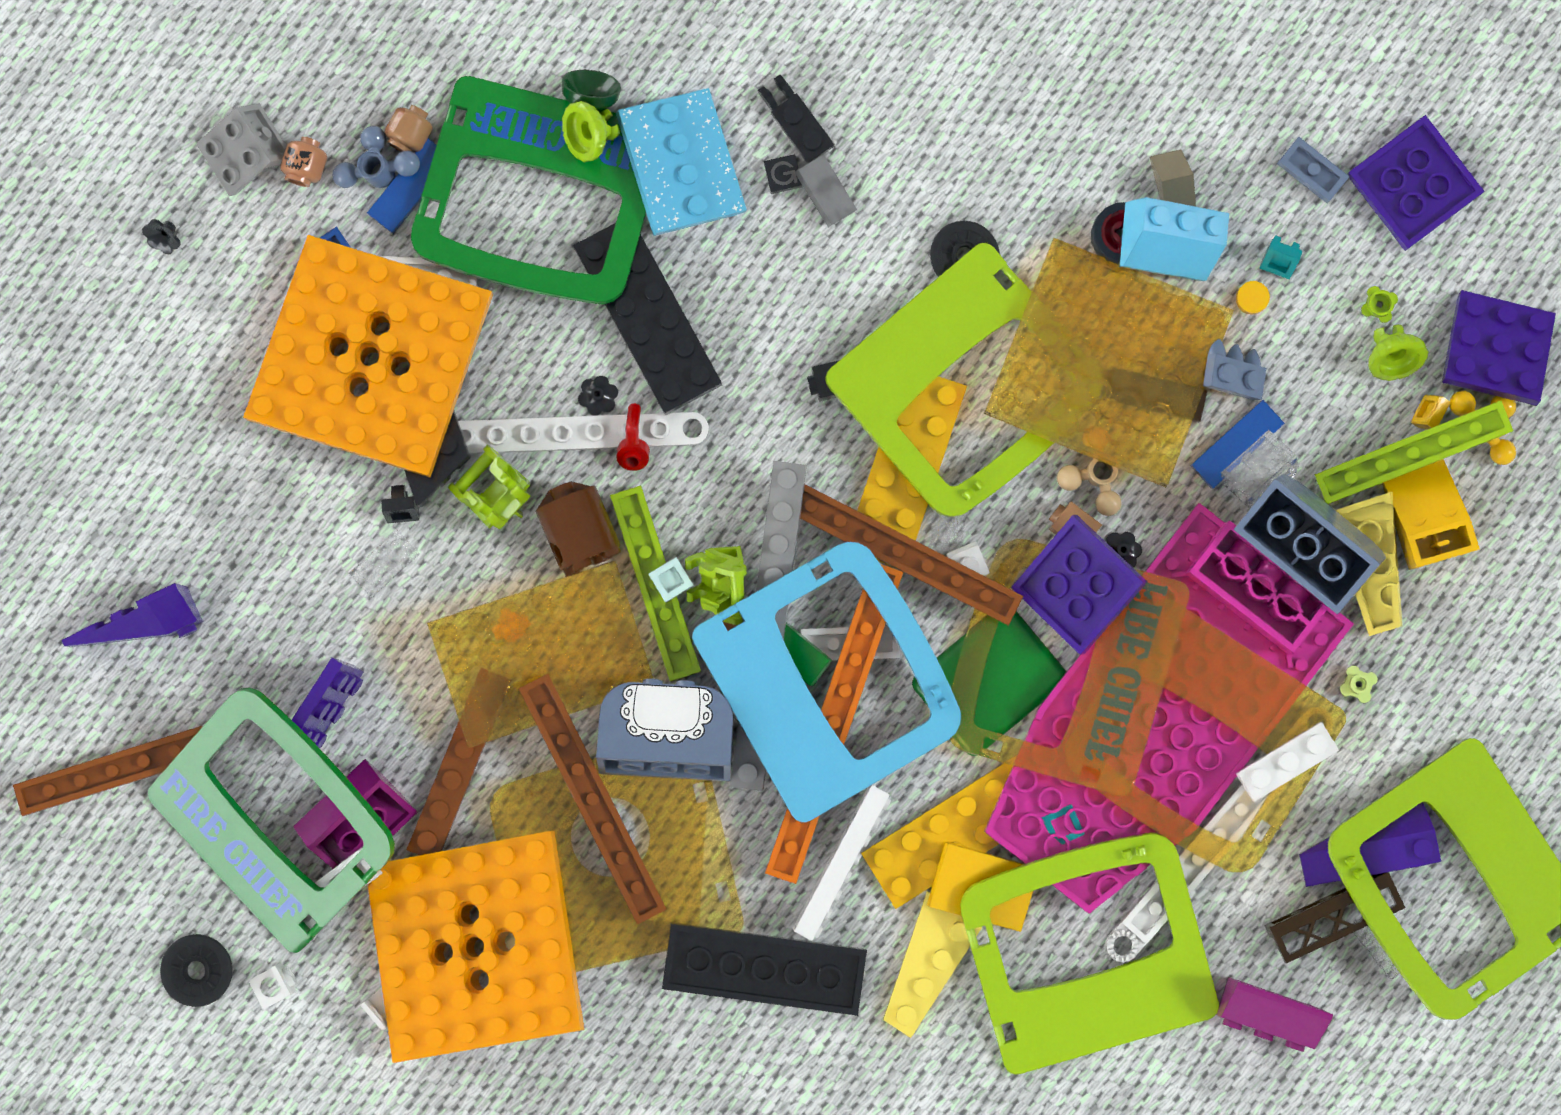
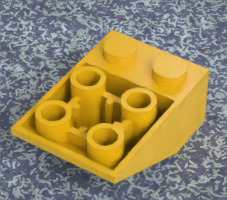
M1444 459L1382 483L1385 494L1393 492L1395 527L1408 570L1480 550L1470 516Z

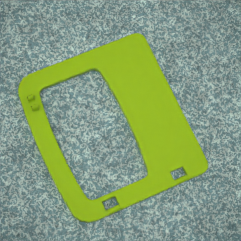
M980 243L972 248L832 366L825 377L829 389L929 506L938 514L947 517L965 514L1017 476L1054 444L1099 398L1102 389L1101 375L1096 366L1072 341L1073 339L1026 284L1007 265L1008 263L997 250L987 243ZM1000 270L1013 283L1007 290L994 277ZM1019 320L1071 380V387L1038 423L1006 451L957 486H950L897 425V419L906 407L934 379L962 355L1008 322ZM1065 346L1078 359L1073 366H1070L1059 353Z
M1475 738L1463 740L1341 823L1331 833L1328 841L1329 857L1356 907L1405 981L1430 1013L1438 1018L1457 1020L1466 1016L1482 1002L1497 994L1561 947V937L1552 943L1547 936V933L1558 925L1561 928V863L1484 745ZM1422 802L1430 806L1460 844L1493 895L1515 937V944L1510 950L1454 989L1448 988L1417 950L1382 896L1360 854V846L1364 841ZM1481 981L1486 990L1473 999L1468 989Z
M1149 832L1061 852L976 882L963 894L960 903L962 919L1003 1064L1006 1070L1012 1074H1023L1211 1019L1218 1013L1219 1002L1179 855L1174 844L1164 835ZM1140 863H1150L1153 865L1173 938L1172 943L1168 947L1129 963L1069 981L1023 990H1013L1009 986L990 919V911L993 907L1034 890L1094 872ZM985 926L989 942L979 945L974 929ZM1012 1022L1017 1038L1006 1041L1001 1025Z

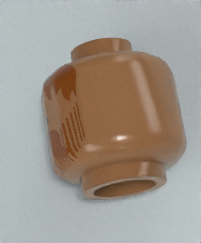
M411 105L409 109L404 107L397 108L384 131L386 137L389 138L387 144L400 152L405 150L419 152L433 129L431 123L426 120L428 113L415 105Z

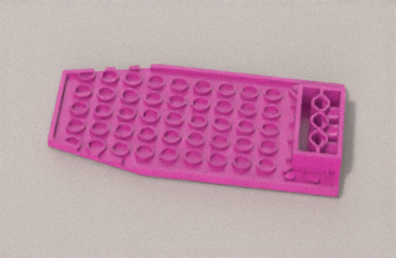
M1198 503L1141 575L1149 584L1160 587L1167 586V595L1163 597L1162 594L1150 592L1152 599L1149 600L1144 596L1146 590L1141 589L1139 591L1140 600L1135 597L1133 598L1137 602L1155 607L1161 606L1162 612L1160 617L1134 608L1129 609L1128 604L1085 654L1078 656L1039 706L984 832L1024 864L1087 845L1149 832L1164 835L1175 846L1197 829L1237 777L1236 773L1244 768L1354 623L1343 614L1339 613L1337 615L1239 535L1234 530L1236 525L1230 520L1223 522L1206 507ZM1128 611L1132 614L1159 620L1156 629L1145 625V628L1151 631L1155 630L1153 640H1150L1144 633L1135 635L1126 629L1124 621ZM1129 621V624L1133 627L1140 628L1142 625ZM1121 633L1123 636L1141 641H1151L1152 645L1148 658L1138 660L1137 656L1144 654L1146 649L1134 646L1136 653L1133 655L1127 649L1130 645L1125 643L1122 645L1124 655L1120 654L1116 648ZM1118 667L1133 669L1141 677L1140 686L1137 689L1125 688V684H1135V680L1122 674H1114L1112 676L1117 681L1114 684L1107 680L1109 672ZM1106 683L1131 692L1137 691L1134 702L1121 696L1119 698V701L1129 704L1134 703L1131 714L1125 710L1104 704L1100 705L1103 695L1111 699H1115L1116 696L1110 693L1104 694L1103 691ZM1102 707V709L1126 716L1129 714L1130 720L1128 725L1105 717H1097L1098 708ZM1098 719L1099 722L1120 728L1126 727L1127 730L1123 744L1111 745L1112 742L1120 738V735L1109 732L1110 741L1102 736L1104 730L1097 729L1099 740H1095L1091 736L1095 720ZM1091 739L1092 742L1116 749L1119 747L1121 749L1119 757L1115 758L1114 755L1103 753L1104 761H1101L1096 757L1098 751L1091 749L1093 760H1089L1085 756L1089 740ZM1072 804L1073 808L1068 810L1065 815L1050 821L1055 830V834H1050L1042 817L1056 813ZM1073 811H1075L1082 826L1081 830L1075 829L1069 816ZM1071 833H1085V835L1071 841L1066 837V835ZM1054 837L1062 838L1065 844L1062 845ZM1140 863L1121 866L1052 884V886L1086 913L1090 914L1151 864Z

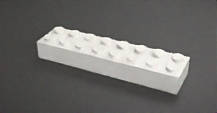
M873 785L867 787L792 928L794 932L813 941L814 937L818 939L823 929L821 926L823 920H828L833 911L831 908L833 901L837 902L843 892L840 889L843 882L847 884L852 875L850 871L852 865H857L862 856L859 853L863 846L867 847L872 837L869 833L872 828H877L881 821L879 815L882 809L886 811L891 802L889 799L890 794Z

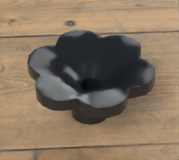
M152 219L142 228L143 235L147 237L148 245L153 249H160L164 254H172L181 245L179 238L176 236V227L170 221H166L163 224L157 219Z
M597 376L594 380L586 379L581 384L582 392L578 396V402L581 406L587 407L589 414L598 416L602 411L611 412L615 408L614 399L618 396V389L615 385L609 384L607 377ZM596 392H600L599 397L595 396Z
M1116 532L1109 534L1107 544L1134 568L1137 564L1136 558L1142 554V546L1135 542L1134 534L1131 532H1124L1121 535ZM1121 547L1125 548V553L1120 551Z

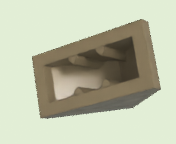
M1182 150L1150 156L1160 200L1196 207L1194 174Z

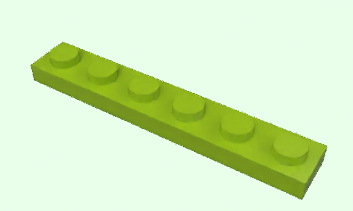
M1498 401L1314 475L1325 502L1330 504L1511 433L1514 430L1502 401Z
M640 485L610 495L670 682L701 672L677 596L665 603L649 576V573L666 564L642 486Z

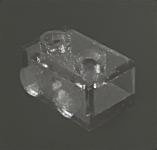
M1268 430L1221 472L1224 486L1251 509L1275 478L1282 474L1293 478L1299 466L1296 454Z

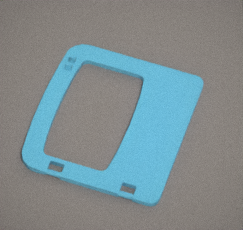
M845 542L831 548L726 610L702 622L693 630L692 639L722 694L728 700L735 717L794 819L800 822L813 820L941 745L956 734L960 726V708L925 635L904 599L871 550L860 543ZM827 561L832 571L816 580L811 570ZM844 572L853 574L883 617L909 663L930 710V717L926 722L862 759L853 758L824 717L801 677L775 620V615L779 609ZM739 612L744 622L727 631L722 621Z

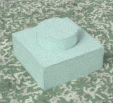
M677 557L649 573L665 603L694 586Z

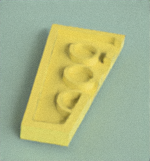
M1389 492L1336 510L1369 537L1386 556V559L1355 594L1369 636L1403 626L1393 492Z
M926 891L883 1017L885 1022L910 1038L970 947L962 916L927 906L930 895L928 891ZM982 927L974 929L976 936L978 935Z

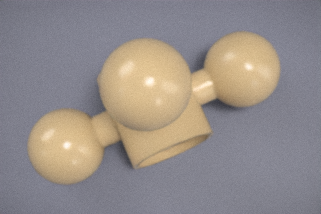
M1090 427L1083 433L1082 444L1086 450L1092 452L1093 460L1087 465L1086 469L1082 470L1074 465L1063 466L1057 473V482L1062 489L1072 491L1077 489L1082 484V481L1088 480L1090 484L1100 489V494L1095 501L1096 509L1104 516H1112L1121 508V498L1116 492L1111 490L1110 485L1117 477L1118 466L1113 458L1104 455L1103 449L1108 443L1107 433L1100 427ZM1104 463L1108 466L1110 470L1108 479L1101 480L1094 475L1093 468L1095 464Z

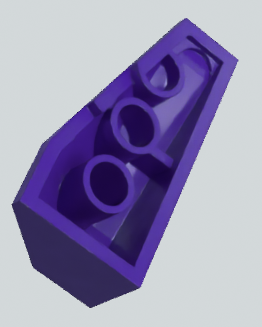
M174 583L136 601L137 609L130 607L111 614L109 617L110 622L106 624L104 621L94 623L61 641L65 647H79L174 636L178 634L179 638H183L196 632V625L202 623L203 620L188 587Z
M1423 802L1374 834L1360 846V854L1371 875L1442 862L1436 832ZM1330 837L1299 854L1306 887L1342 881L1329 857L1328 841Z

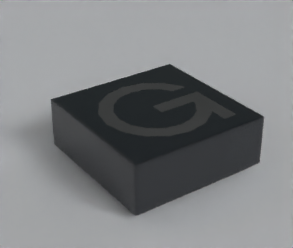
M795 154L764 161L771 194L802 188V184L795 174V171L799 169Z

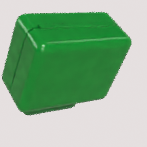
M1017 611L1009 626L990 616H986L937 657L961 711L960 726L956 734L953 735L954 739L967 754L971 756L980 755L1042 704L1067 672ZM914 676L912 680L913 689L926 703L922 690Z

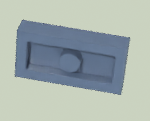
M1300 137L1294 141L1277 163V165L1327 204L1350 177Z

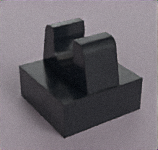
M405 485L391 486V499H381L382 513L387 524L420 521L419 508L416 506L413 496L408 497Z

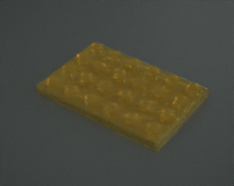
M611 561L426 622L468 748L536 726L518 688L547 673L568 714L601 704L605 696L618 685L629 682L643 683L644 679H654L616 561Z

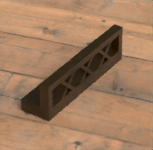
M1390 873L1371 875L1379 890L1388 889L1394 901V905L1390 906L1393 914L1405 909ZM1345 887L1264 926L1269 937L1274 939L1284 963L1287 964L1368 925L1362 916L1360 921L1353 924L1341 920L1346 906L1354 903ZM1339 910L1336 918L1329 915ZM1325 917L1335 921L1330 935L1322 938L1311 934L1316 920ZM1340 923L1347 925V927L1338 930ZM1309 924V925H1308V928H1307V931H1303V930H1300V929H1299V928H1301V927H1303V926ZM1292 931L1305 935L1301 948L1288 953L1281 937ZM1310 937L1317 939V941L1308 944Z

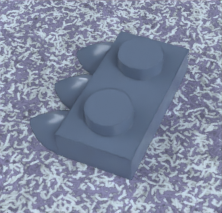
M1217 339L1211 345L1208 352L1203 387L1250 400H1262L1267 368L1261 367L1260 357L1255 349L1249 351L1244 359L1238 344L1233 345L1226 354V349L1221 339Z

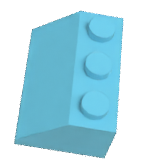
M1148 197L1125 202L1120 267L1206 281L1227 246L1229 213Z

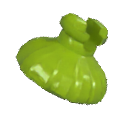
M582 101L571 103L565 109L562 117L563 137L566 144H568L570 152L577 159L583 162L596 160L602 154L607 142L606 140H614L620 135L617 124L610 127L606 123L613 116L610 110L604 109L599 112L594 106Z
M1400 324L1393 325V334L1391 335L1385 333L1384 327L1374 331L1373 340L1377 345L1368 359V367L1373 377L1386 381L1406 378L1420 369L1428 358L1429 351L1424 341L1417 336L1405 334L1404 327Z

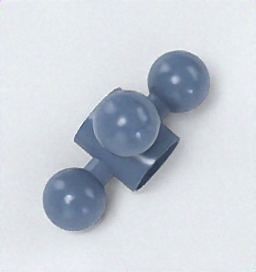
M369 126L362 131L360 136L362 146L368 151L359 157L357 167L348 162L339 163L334 168L332 176L334 182L342 188L354 186L358 178H365L376 188H385L394 180L395 171L406 177L414 175L419 170L420 160L414 152L405 150L398 153L394 160L388 161L380 153V150L386 143L385 132L377 126ZM381 164L380 170L371 175L372 169L376 165Z

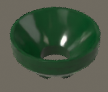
M587 69L566 73L561 84L562 94L570 104L580 101L586 102L594 106L599 112L614 105L618 101L621 90L620 83L613 76Z

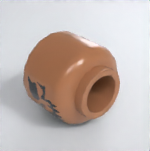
M301 137L300 141H291L287 144L280 164L281 171L286 175L285 180L302 187H310L311 183L320 181L327 161V154L319 148L320 142L309 137Z

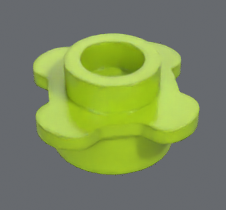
M1377 286L1370 287L1367 290L1368 298L1366 304L1361 307L1362 314L1365 317L1373 316L1379 318L1382 323L1389 322L1392 319L1391 311L1398 302L1397 295L1394 292L1389 293L1388 291L1380 290ZM1377 302H1381L1382 307H1378Z

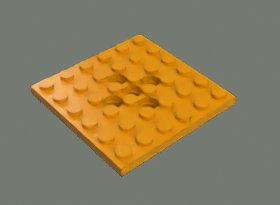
M307 235L243 418L292 435L431 477L485 321L493 292ZM380 323L390 324L389 330L381 335L375 334V329ZM347 343V352L340 356H335L334 350L336 346ZM378 353L379 359L376 363L370 366L365 365L364 362L367 355ZM402 362L410 364L407 373L402 375L395 374V368L398 364ZM360 383H367V392L360 396H355V387Z
M546 831L392 860L381 869L382 874L368 884L392 1063L585 1030L555 831ZM476 906L479 910V918L473 923L470 919V911ZM509 933H512L515 938V945L511 950L505 944V939ZM478 939H481L484 944V950L480 955H477L474 949ZM449 944L452 947L453 955L447 961L444 957V949ZM483 971L489 977L488 985L485 988H482L479 983V977Z

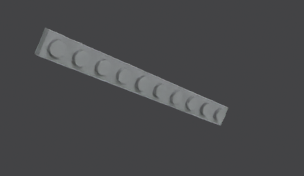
M773 461L756 591L793 571L807 465ZM788 605L779 609L775 615L783 641ZM738 722L730 787L763 791L766 769Z

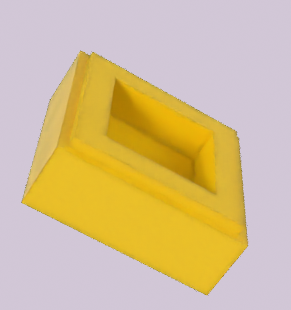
M1425 394L1411 423L1421 429H1430L1438 426L1451 402L1443 396Z

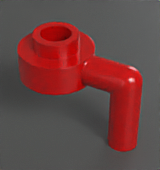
M636 403L628 406L625 427L626 439L619 443L616 455L618 464L630 471L643 469L648 464L650 454L648 444L639 439L641 407Z

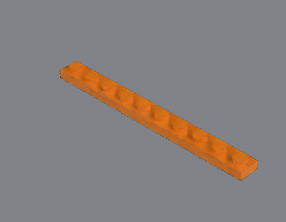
M880 564L898 589L903 572ZM862 589L821 708V712L843 745L886 624L864 589ZM787 808L765 874L794 884L797 883L819 816L808 822H800L793 818Z

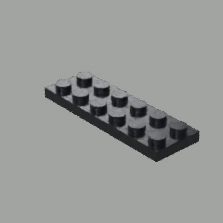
M616 223L573 245L588 274L596 275L602 271ZM640 234L628 281L622 295L615 301L604 305L666 416L722 386V382Z
M671 922L662 989L858 1016L867 949Z

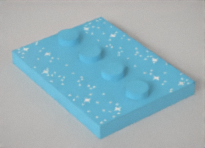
M709 88L619 109L616 112L653 236L739 215L747 211Z

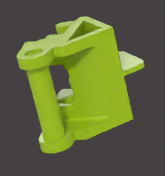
M487 444L483 448L485 452L455 484L452 482L448 489L459 501L468 506L488 528L494 526L500 530L514 514L519 518L523 517V512L519 509L531 497L526 491L530 486V482L495 449ZM490 466L489 471L495 477L493 483L481 494H477L472 489L468 491L467 489Z
M741 546L708 548L705 550V553L699 552L685 558V569L692 570L699 566V574H701V583L686 591L687 602H694L696 599H700L702 609L709 610L716 615L744 599V576L747 574V567L743 562ZM737 612L723 620V622L739 625L744 620L740 613Z

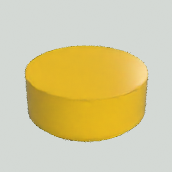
M1258 281L1246 282L1236 293L1237 306L1242 312L1250 315L1263 311L1270 300L1267 287Z

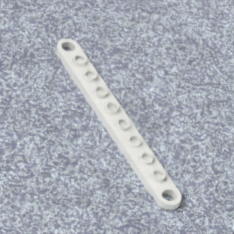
M696 412L669 413L666 416L664 413L640 414L639 439L645 441L649 447L698 445L707 438L709 433L707 420ZM627 415L467 420L458 422L469 454L484 453L483 448L487 444L498 453L618 448L619 443L626 439ZM697 420L700 422L702 432L698 437L690 438L684 434L683 426L687 421Z
M1312 707L1306 709L1267 754L1308 729L1306 725L1308 717L1313 714H1318L1323 718L1324 726L1328 733H1330L1333 726L1332 717L1323 708ZM1240 783L1180 852L1179 859L1189 895L1286 783L1255 802L1251 800L1244 786ZM1157 880L1108 935L1105 948L1108 955L1115 961L1124 963L1134 959L1168 920ZM1121 936H1126L1131 941V950L1125 955H1118L1113 948L1115 939Z

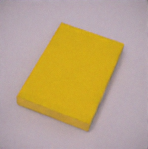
M945 842L927 906L961 915L960 903L963 894L972 884L1024 865V863ZM1033 891L993 907L990 911L991 923L1021 932Z

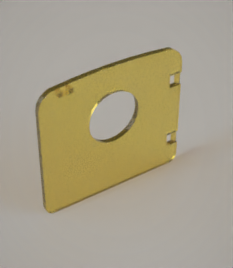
M593 758L591 760L599 774L597 759ZM558 768L505 784L493 795L490 803V815L496 841L546 831H555L576 972L667 951L671 922L739 932L742 930L744 919L712 780L599 774L610 797L619 798L633 804L643 814L649 827V846L642 861L667 910L638 925L613 876L593 873L577 859L572 847L571 832L574 821L580 811ZM704 782L708 801L697 803L693 784ZM727 881L731 900L719 902L715 884Z

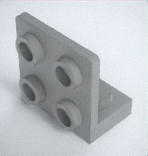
M260 103L236 107L197 142L198 148L229 196H234L266 168L279 166L286 149V144Z

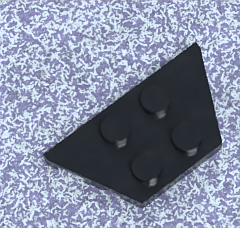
M453 410L431 477L404 470L418 508L423 507L427 503L426 500L440 486L443 487L451 479L452 473L460 469L471 458L455 410Z

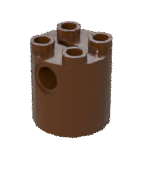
M570 481L547 492L535 512L560 571H563L566 577L592 565L591 560H593L594 565H597L621 553L619 548L621 544L596 486Z

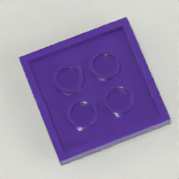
M1426 115L1347 173L1350 176L1351 182L1404 251L1408 250L1485 192Z
M1461 290L1456 302L1442 383L1537 406L1541 402L1556 313Z
M1072 515L1011 588L1016 593L1022 595V599L1077 653L1083 655L1143 588L1147 581L1078 515Z
M333 657L292 718V721L319 748L323 746L327 739L325 732L331 722L335 724L343 715L345 707L342 705L348 696H354L363 683V679L360 677L364 671L353 664Z

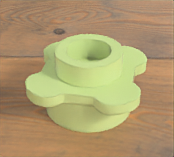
M1357 666L1348 667L1344 684L1340 686L1341 694L1345 697H1356L1361 703L1370 701L1372 686L1378 680L1376 674L1360 671ZM1357 681L1361 682V687L1356 686Z

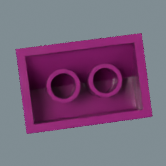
M366 759L346 776L388 827L392 836L418 813L391 782ZM327 795L293 826L307 848L332 869L364 845L362 838Z
M1230 977L1227 979L1219 1003V1010L1216 1014L1224 1018L1223 1025L1237 1030H1241L1243 1025L1254 1028L1253 1035L1269 1041H1273L1274 1036L1286 1039L1285 1046L1304 1052L1305 1047L1312 1049L1317 1047L1333 1017V1014L1318 1007Z

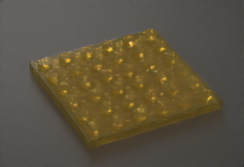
M1053 238L984 414L1166 488L1205 389L1203 383L1209 349L1217 339L1223 341L1234 310L1136 270L1120 267V264L1108 261L1099 255Z

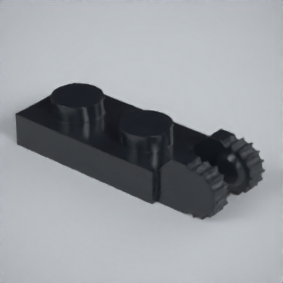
M780 74L774 78L777 88L786 96L787 100L778 106L768 89L763 86L757 90L770 108L772 117L807 164L835 147L833 141L797 93L794 94L789 84Z

